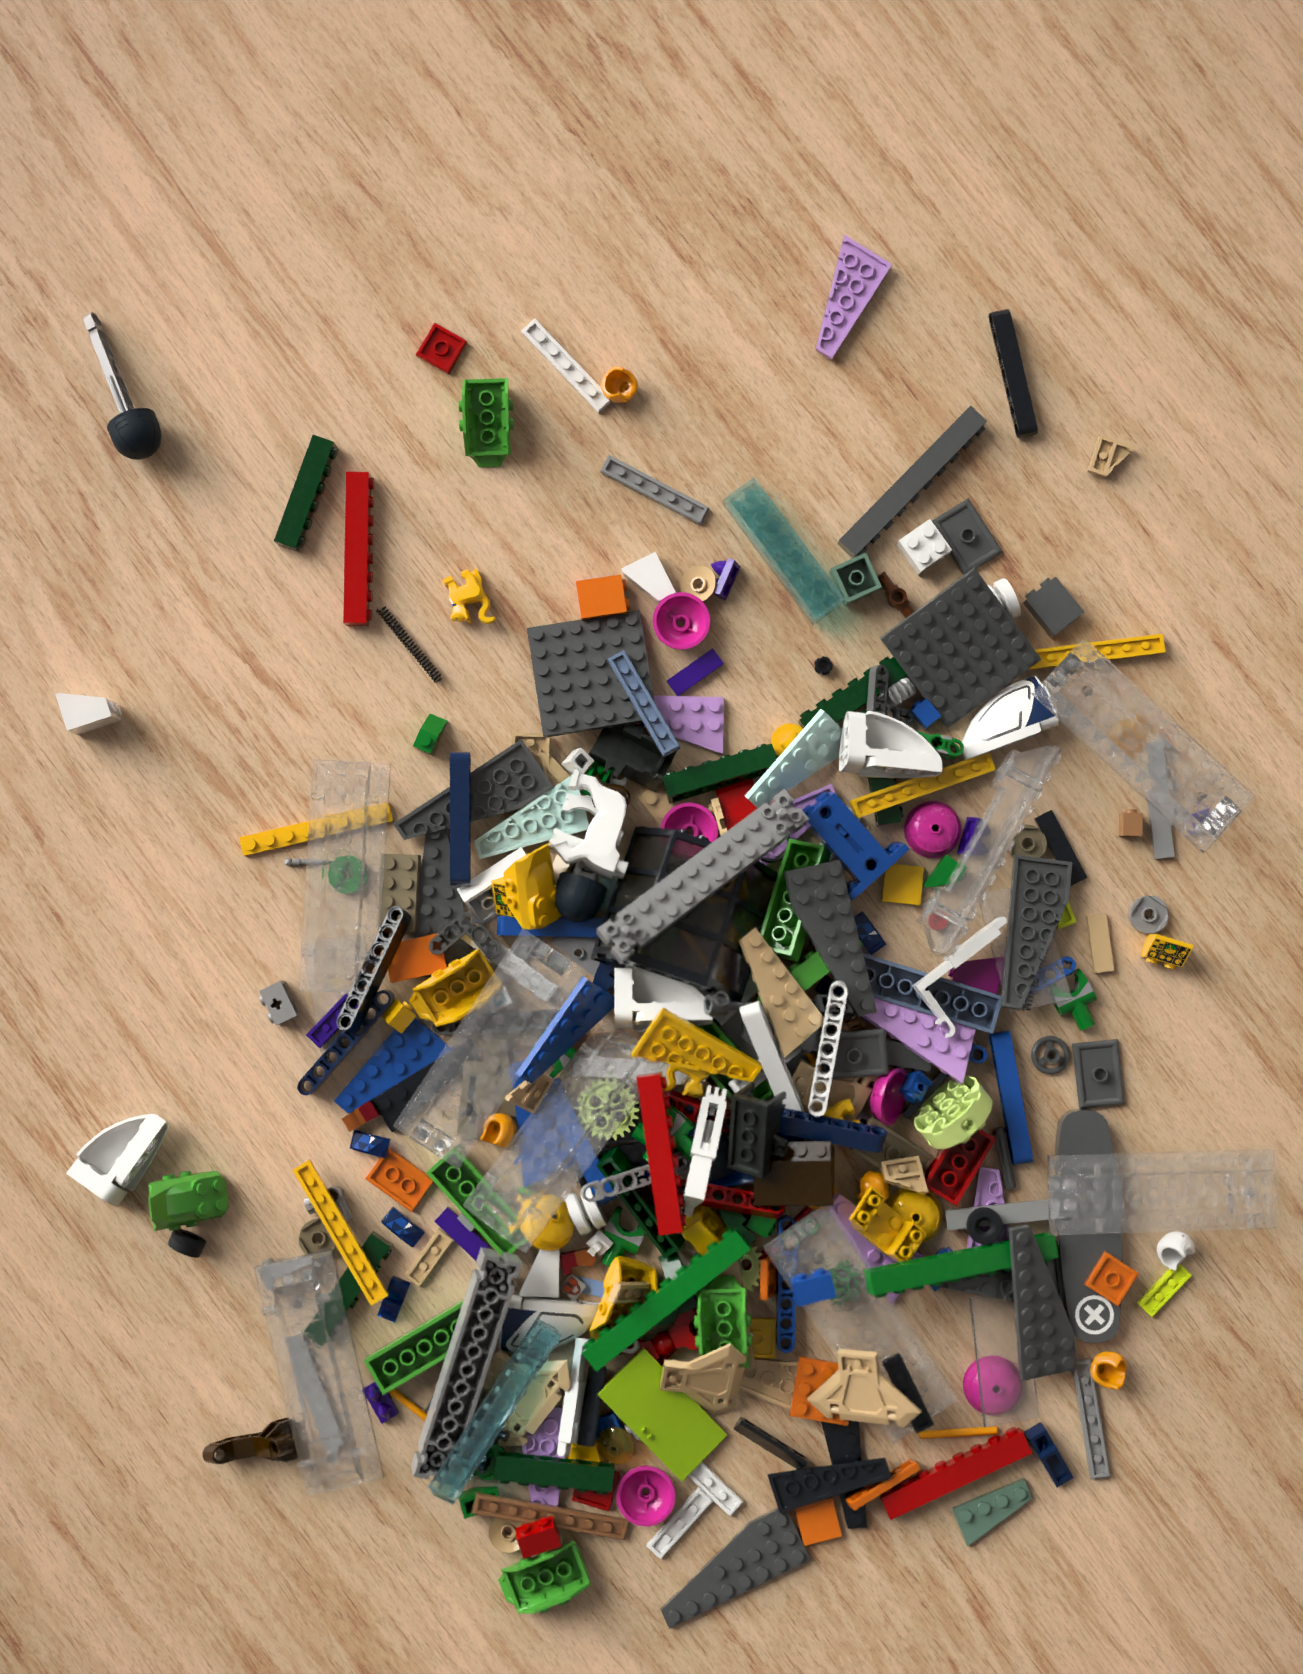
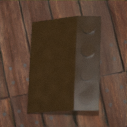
M831 1141L788 1142V1145L785 1147L781 1145L782 1149H788L786 1155H771L770 1173L762 1179L753 1176L755 1206H834L835 1147Z

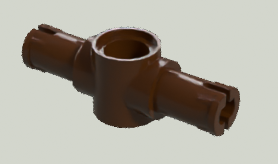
M885 571L877 576L891 607L900 611L905 618L915 612L909 605L910 602L907 599L905 590L899 588L897 584L894 585ZM899 594L902 597V601H894L892 595Z

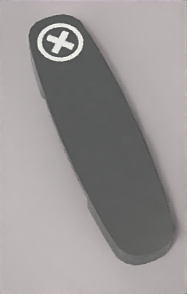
M1074 1109L1067 1111L1060 1117L1057 1124L1054 1171L1057 1175L1056 1198H1063L1065 1218L1057 1219L1059 1257L1065 1298L1063 1306L1075 1337L1083 1342L1101 1343L1109 1341L1116 1335L1119 1329L1121 1303L1119 1306L1115 1305L1084 1283L1104 1251L1122 1262L1121 1216L1117 1173L1107 1120L1096 1111Z

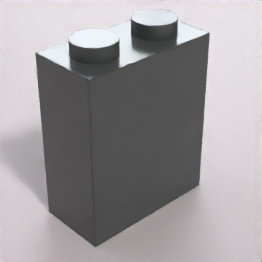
M1056 576L1052 580L1049 577L1040 584L1041 588L1038 591L1034 589L1025 595L1027 599L1023 602L1024 606L1050 638L1054 637L1084 613L1083 609Z

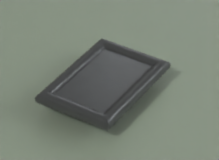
M969 498L932 520L951 547L952 551L950 554L964 575L971 569H977L1003 552Z
M885 1028L840 1033L832 1080L889 1075ZM826 1044L822 1049L824 1052L830 1053L834 1048L832 1045ZM826 1063L821 1064L822 1071H828L830 1066Z
M1118 1039L1072 1043L1079 1109L1124 1105L1125 1099Z

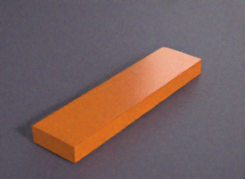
M909 1459L890 1471L891 1478L867 1485L846 1498V1502L855 1511L921 1469L918 1463Z

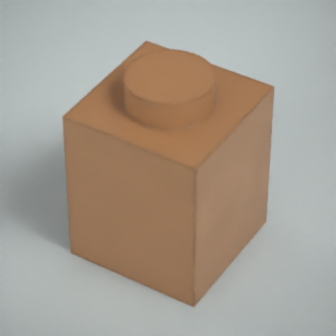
M1125 809V812L1119 814V837H1141L1143 813H1137L1135 809Z

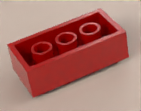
M980 1129L972 1134L966 1143H959L950 1148L939 1150L924 1175L927 1188L957 1206L996 1138ZM956 1157L960 1158V1162L958 1164L954 1163Z

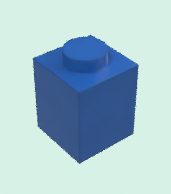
M927 698L924 701L919 699L911 706L914 719L924 730L941 717L940 713Z

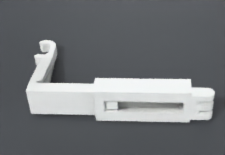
M998 917L944 957V962L912 985L937 1017L935 1024L940 1025L944 1021L950 1028L949 1033L945 1034V1038L954 1035L955 1026L930 991H926L925 988L950 969H956L999 936L1001 932L998 929L1007 923L1005 917Z
M708 1085L706 1095L701 1101L690 1153L692 1160L684 1193L686 1203L684 1214L687 1217H691L694 1208L704 1201L712 1161L716 1157L727 1102H725L727 1089H723L720 1096L718 1095L719 1087H715L714 1094H711L712 1086ZM709 1107L710 1111L708 1116H714L715 1109H717L715 1122L711 1121L710 1119L706 1120Z
M576 1338L570 1376L571 1386L565 1391L557 1453L559 1456H569L571 1444L577 1443L585 1390L583 1376L586 1358L583 1356L582 1351L585 1348L583 1345L589 1339ZM636 1340L632 1349H625L622 1352L636 1353L639 1350V1341Z

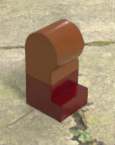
M370 1100L343 1117L342 1121L350 1132L381 1114L373 1101Z
M590 1247L560 1253L564 1275L572 1273V1267L594 1265L597 1260V1253L592 1256L588 1252Z

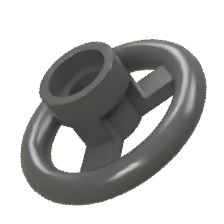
M1045 1036L1034 1044L1031 1058L1034 1066L1040 1072L1056 1074L1067 1066L1070 1053L1063 1040L1055 1036ZM1052 1042L1061 1046L1064 1057H1061L1059 1050L1052 1047ZM1043 1043H1046L1044 1056L1038 1060L1037 1051ZM1050 1052L1054 1053V1057L1052 1059L1048 1057V1054ZM1046 1062L1061 1063L1058 1067L1052 1069L1042 1066Z

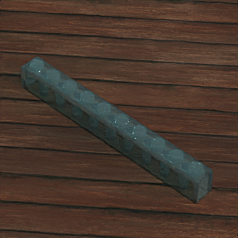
M536 1318L428 1486L435 1497L454 1504L457 1498L461 1496L462 1490L468 1481L471 1480L478 1465L482 1463L484 1456L489 1448L493 1446L500 1431L504 1429L507 1420L516 1410V1406L521 1398L525 1396L530 1384L536 1379L539 1370L548 1360L554 1347L559 1343L562 1335L555 1327Z

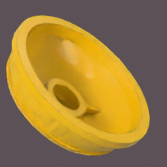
M901 1188L889 1198L887 1202L889 1207L906 1221L916 1223L927 1233L921 1244L929 1241L937 1234L942 1224L943 1213L939 1200L932 1192L928 1190L927 1194H921ZM914 1214L919 1215L917 1221H914L912 1218Z
M538 1194L528 1199L521 1208L519 1224L522 1234L535 1248L542 1251H556L564 1247L571 1239L574 1223L570 1217L566 1202L561 1198L550 1194Z

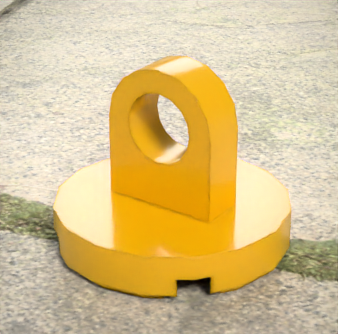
M788 723L779 726L774 731L771 737V744L777 757L784 752L803 728L799 725Z

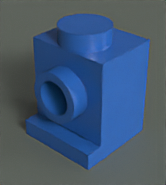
M921 1071L911 1072L907 1074L899 1092L910 1103L921 1102L928 1087L932 1086L933 1082Z

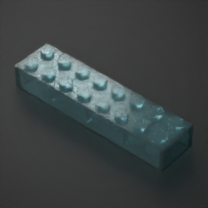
M755 477L723 499V505L812 625L844 603L845 598Z

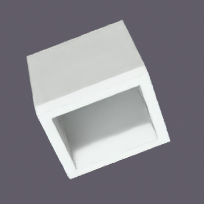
M64 693L55 694L66 729L71 733L79 735L121 721L120 715H122L119 704L107 698Z

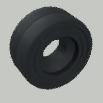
M982 1207L975 1209L968 1216L966 1223L967 1231L975 1242L991 1244L999 1239L1003 1231V1224L1001 1218L994 1210ZM983 1220L990 1223V1228L987 1231L979 1229V1223Z
M183 1229L173 1231L168 1241V1246L173 1250L195 1258L201 1256L206 1245V1241L203 1238Z

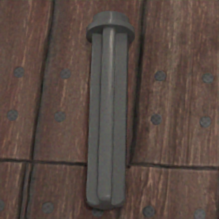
M1005 1127L994 1128L992 1135L996 1138L1005 1188H1016L1006 1137L1008 1132L1005 1130Z

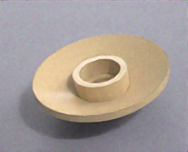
M693 566L684 573L681 579V592L693 594L704 602L715 591L716 577L713 571L706 566Z
M494 1518L488 1531L491 1544L497 1550L504 1553H512L519 1550L515 1528L525 1523ZM506 1528H511V1529H512V1533H510V1534L506 1533V1532H505V1529H506Z

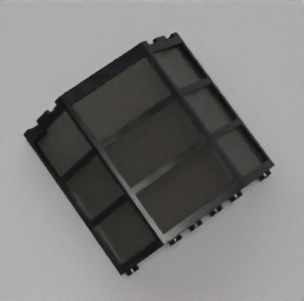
M644 826L635 827L624 859L625 862H628L624 878L617 879L602 925L609 919L614 923L617 913L712 842L708 841L707 837L701 835L697 837L690 835V832L683 829L678 831ZM757 861L641 950L636 946L633 956L623 962V964L705 990L708 993H712V990L716 993L722 991L729 996L730 1002H741L751 968L749 963L746 962L739 940L754 928L759 933L761 932L778 872ZM598 936L591 960L609 965L610 962L615 963L617 959L611 953L613 946L610 943L605 945Z

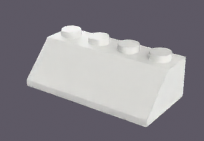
M522 847L471 879L470 885L457 888L466 906L482 925L498 915L495 912L491 880L504 877L503 872L518 859L526 856Z

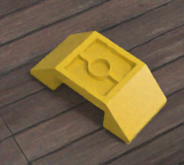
M870 1186L849 1218L853 1229L879 1251L898 1262L911 1260L927 1233L916 1223L903 1219L884 1202L886 1198Z

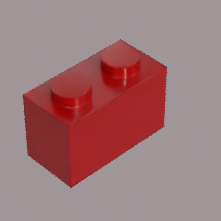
M553 1516L543 1517L538 1521L529 1524L525 1523L515 1528L516 1540L523 1559L561 1547L560 1533Z

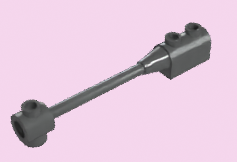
M720 991L715 995H707L705 997L704 1011L711 1017L727 1015L729 1010H740L741 1006L750 1003L730 1002L729 996L725 992ZM818 994L812 1002L824 1017L828 995ZM846 1000L843 1020L848 1021L855 1014ZM834 1005L829 1011L832 1014H838L841 1009L839 1006Z

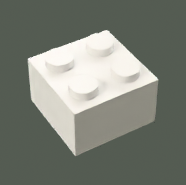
M931 519L901 538L896 544L917 575L926 571L952 551Z

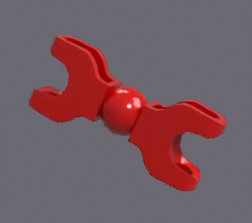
M698 1307L679 1314L672 1329L658 1332L653 1339L648 1341L637 1339L640 1344L639 1350L633 1354L636 1355L644 1347L656 1360L661 1356L671 1355L675 1349L682 1346L692 1350L699 1349L696 1348L695 1342L698 1335L693 1333L690 1326L692 1319L697 1316ZM634 1342L626 1349H632L634 1347Z

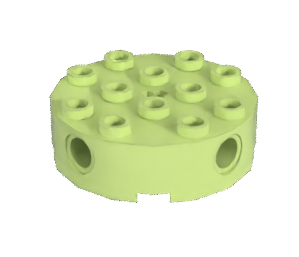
M964 1076L962 1085L950 1080L938 1087L918 1109L920 1114L918 1117H915L914 1125L929 1145L936 1149L943 1150L959 1143H966L972 1134L985 1126V1121L991 1112L992 1099L974 1077Z

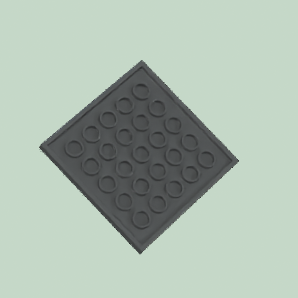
M975 568L971 569L880 637L881 641L923 697L927 698L940 713L941 717L939 718L947 728L1042 660Z
M640 610L627 612V614L610 615L588 620L580 619L527 628L543 738L643 722L607 660L625 650L654 700Z

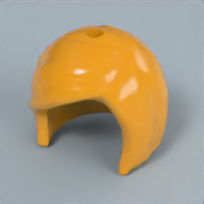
M619 366L610 368L601 382L603 394L614 403L628 402L638 389L635 376L629 370Z
M494 1114L486 1120L480 1140L510 1149L517 1139V1124L507 1114Z
M868 1170L860 1180V1193H855L857 1199L861 1201L869 1187L872 1186L886 1198L884 1201L886 1202L890 1193V1185L884 1182L881 1172Z
M1104 1351L1097 1354L1090 1367L1092 1378L1096 1383L1105 1388L1121 1389L1126 1380V1359L1121 1354L1113 1351Z

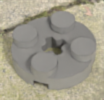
M1142 896L1131 904L1128 919L1137 931L1144 934H1153L1161 931L1168 922L1167 906L1156 896ZM1151 910L1153 918L1145 919L1144 912Z

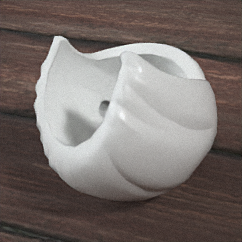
M1169 1232L1157 1244L1159 1259L1164 1266L1176 1271L1177 1266L1187 1255H1192L1196 1252L1194 1242L1184 1232Z

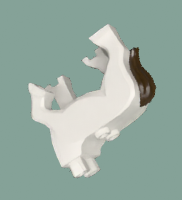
M575 769L568 790L584 789L591 796L567 793L561 813L582 809L589 811L595 817L588 827L585 839L571 836L555 828L552 839L549 841V846L566 864L583 860L585 865L592 871L606 878L612 879L615 876L623 879L628 862L619 860L620 854L617 852L616 846L619 847L623 831H621V827L626 814V808L630 803V794L623 786L604 783L598 774L593 777Z

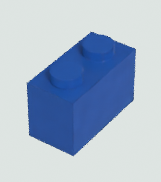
M824 1268L816 1269L812 1274L800 1273L790 1279L797 1307L836 1298L832 1275L829 1270Z

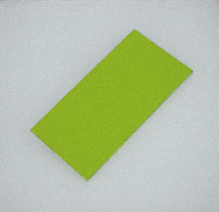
M643 1347L597 1395L682 1482L727 1434L696 1401L684 1392L660 1390L663 1367Z

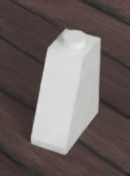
M656 552L621 568L624 577L658 604L666 596L676 593Z
M560 1249L556 1251L539 1250L520 1290L519 1297H559Z

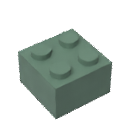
M867 553L831 568L829 572L845 607L879 592L882 588Z

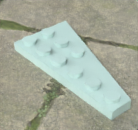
M820 709L745 797L757 808L764 803L769 804L772 797L784 788L786 791L790 790L837 759L840 753L842 728L825 711Z
M573 774L474 840L479 859L552 839L555 828L569 835L588 830L589 821L586 810L576 809L569 813H561L567 793L581 796L580 789L576 791L568 790Z

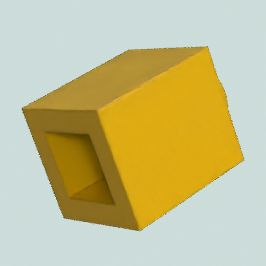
M396 999L382 1015V1018L402 1034L416 1015L412 1011L413 1007L408 1002L404 1001L402 1003Z

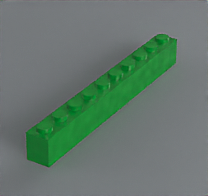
M737 1227L733 1230L731 1228L726 1230L721 1235L723 1237L721 1240L711 1242L706 1247L707 1251L702 1255L700 1252L691 1259L692 1263L687 1267L682 1265L675 1271L677 1275L671 1279L667 1277L660 1283L661 1287L658 1290L652 1289L644 1296L646 1299L643 1302L639 1303L637 1301L629 1308V1313L619 1315L614 1320V1325L610 1328L607 1325L599 1332L600 1336L595 1340L593 1338L589 1339L583 1345L585 1348H583L582 1354L596 1372L751 1250V1245Z
M1048 1232L1035 1234L1034 1237L1045 1264L1051 1263L1052 1259L1058 1258L1055 1235ZM1006 1240L864 1269L867 1293L875 1296V1298H882L887 1296L886 1293L901 1294L905 1293V1289L909 1288L921 1290L924 1289V1285L940 1286L943 1281L949 1280L950 1283L959 1282L963 1277L968 1279L978 1278L979 1274L982 1273L993 1275L997 1274V1270L1001 1269L1012 1271L1010 1242Z

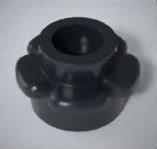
M825 656L816 659L814 663V669L818 674L827 675L833 668V663Z

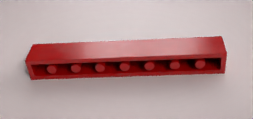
M346 472L343 623L346 626H369V621H372V609H369V602L373 600V593L369 588L370 583H373V572H370V564H373V553H370V545H373L374 538L373 534H370V527L374 526V516L371 515V508H374V497L371 496V489H374V478H371L369 472Z
M662 1072L638 1075L636 1078L659 1235L683 1233L684 1226H687L686 1214H682L684 1197L679 1193V1187L682 1184L681 1177L676 1172L679 1162L678 1156L674 1155L673 1148L676 1147L675 1136H671L670 1128H673L672 1116H668L667 1108H670L669 1096L665 1095L667 1079L663 1077Z
M1019 1427L1009 1428L1005 1431V1434L999 1437L998 1435L992 1436L987 1440L988 1442L982 1445H973L965 1453H956L952 1456V1459L946 1462L945 1460L939 1461L934 1465L935 1467L929 1470L922 1469L917 1472L916 1476L906 1478L879 1495L890 1520L1032 1454L1022 1430Z

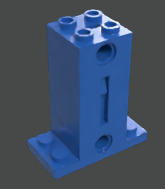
M822 792L815 798L816 802L810 806L809 804L802 810L809 818L806 826L831 852L833 857L841 861L842 867L854 879L853 881L849 880L846 882L850 901H853L901 858L909 848L905 843L891 842L884 850L834 792ZM822 808L825 809L824 816L820 815V811ZM870 860V866L867 868L866 863Z

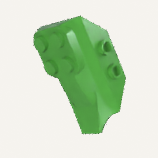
M509 378L463 380L462 401H459V412H462L463 420H459L460 431H463L465 456L471 457L480 468L501 467L506 456L511 455L510 430H514L513 418H510V411H513V399H509Z
M191 1171L180 1172L178 1177H175L174 1174L164 1175L162 1180L149 1183L150 1196L148 1199L154 1231L168 1228L169 1231L180 1230L182 1225L193 1227L198 1225L197 1222L222 1217L228 1209L226 1182L221 1174L217 1171L191 1174Z
M717 1276L703 1289L698 1291L697 1316L694 1317L695 1328H698V1336L695 1339L696 1348H699L701 1357L723 1346L732 1344L747 1357L746 1363L741 1365H744V1368H750L749 1346H752V1334H748V1326H751V1315L747 1314L746 1288H742L739 1285L735 1276Z
M575 1541L561 1545V1547L533 1557L521 1558L520 1562L501 1569L502 1576L498 1579L506 1601L516 1607L518 1614H534L539 1611L540 1613H545L554 1605L562 1606L567 1604L570 1599L591 1586L587 1565Z

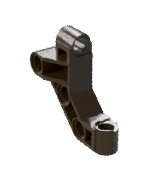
M282 1418L270 1422L262 1432L229 1437L210 1443L203 1450V1460L212 1464H224L250 1457H261L277 1462L295 1460L298 1458L296 1440L292 1438L295 1436L292 1418Z

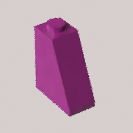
M1005 957L965 961L956 969L948 971L949 980L997 994L1004 971Z

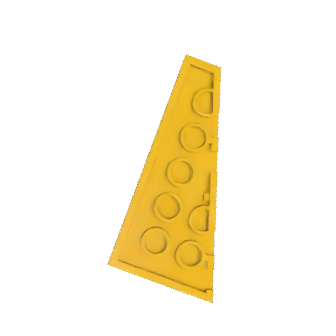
M663 1007L631 1052V1057L647 1058L653 1062H666L668 1065L696 1071H708L710 1074L715 1075L718 1073L727 1075L729 1078L753 1082L763 1068L757 1060Z

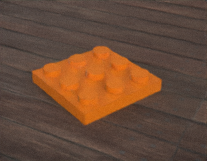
M799 1356L790 1416L848 1426L849 1420H841L839 1414H833V1418H826L807 1400L814 1391L839 1370L838 1362Z

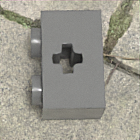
M278 981L259 991L261 994L259 999L263 1006H267L269 1010L267 1015L272 1024L275 1023L278 1026L300 1015L284 981ZM276 1000L282 1001L280 1008L274 1006L277 1003Z

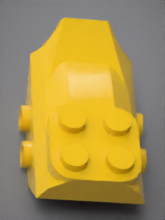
M547 843L518 859L503 872L507 906L522 929H542L562 916L555 905L557 886L555 885L550 846Z
M480 948L460 960L452 961L446 969L435 971L431 978L413 988L414 992L409 1001L420 1019L430 1020L436 1027L453 1023L457 1020L462 1021L469 1016L470 1012L485 1007L486 1003L502 988L501 982Z
M624 1256L616 1257L612 1261L604 1279L603 1288L605 1291L589 1330V1337L596 1339L600 1336L599 1332L608 1325L610 1328L614 1325V1320L622 1313L624 1315L629 1313V1308L634 1304H613L608 1301L615 1282L645 1281L650 1284L648 1292L652 1289L656 1291L658 1290L657 1269L636 1259Z

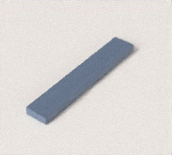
M625 650L608 658L607 660L662 756L665 757L680 749V745Z

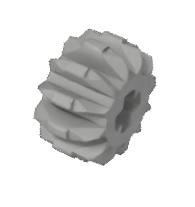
M904 678L890 686L887 691V704L898 706L916 693L913 683L908 678Z

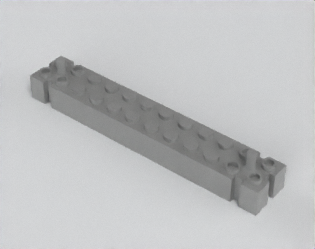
M785 788L772 797L770 806L764 803L617 913L614 923L609 919L597 928L596 934L605 945L610 943L613 946L611 953L620 964L633 956L636 946L641 950L788 839L791 833L790 830L796 833L807 824L809 818L800 807L795 810L792 806L794 800Z
M480 1248L476 1261L479 1270H473L418 1441L420 1452L415 1451L411 1463L414 1477L429 1479L430 1475H433L436 1481L452 1483L456 1471L454 1461L459 1462L513 1295L515 1285L512 1279H518L522 1267V1262L518 1255L503 1252L501 1257L498 1256L496 1250Z

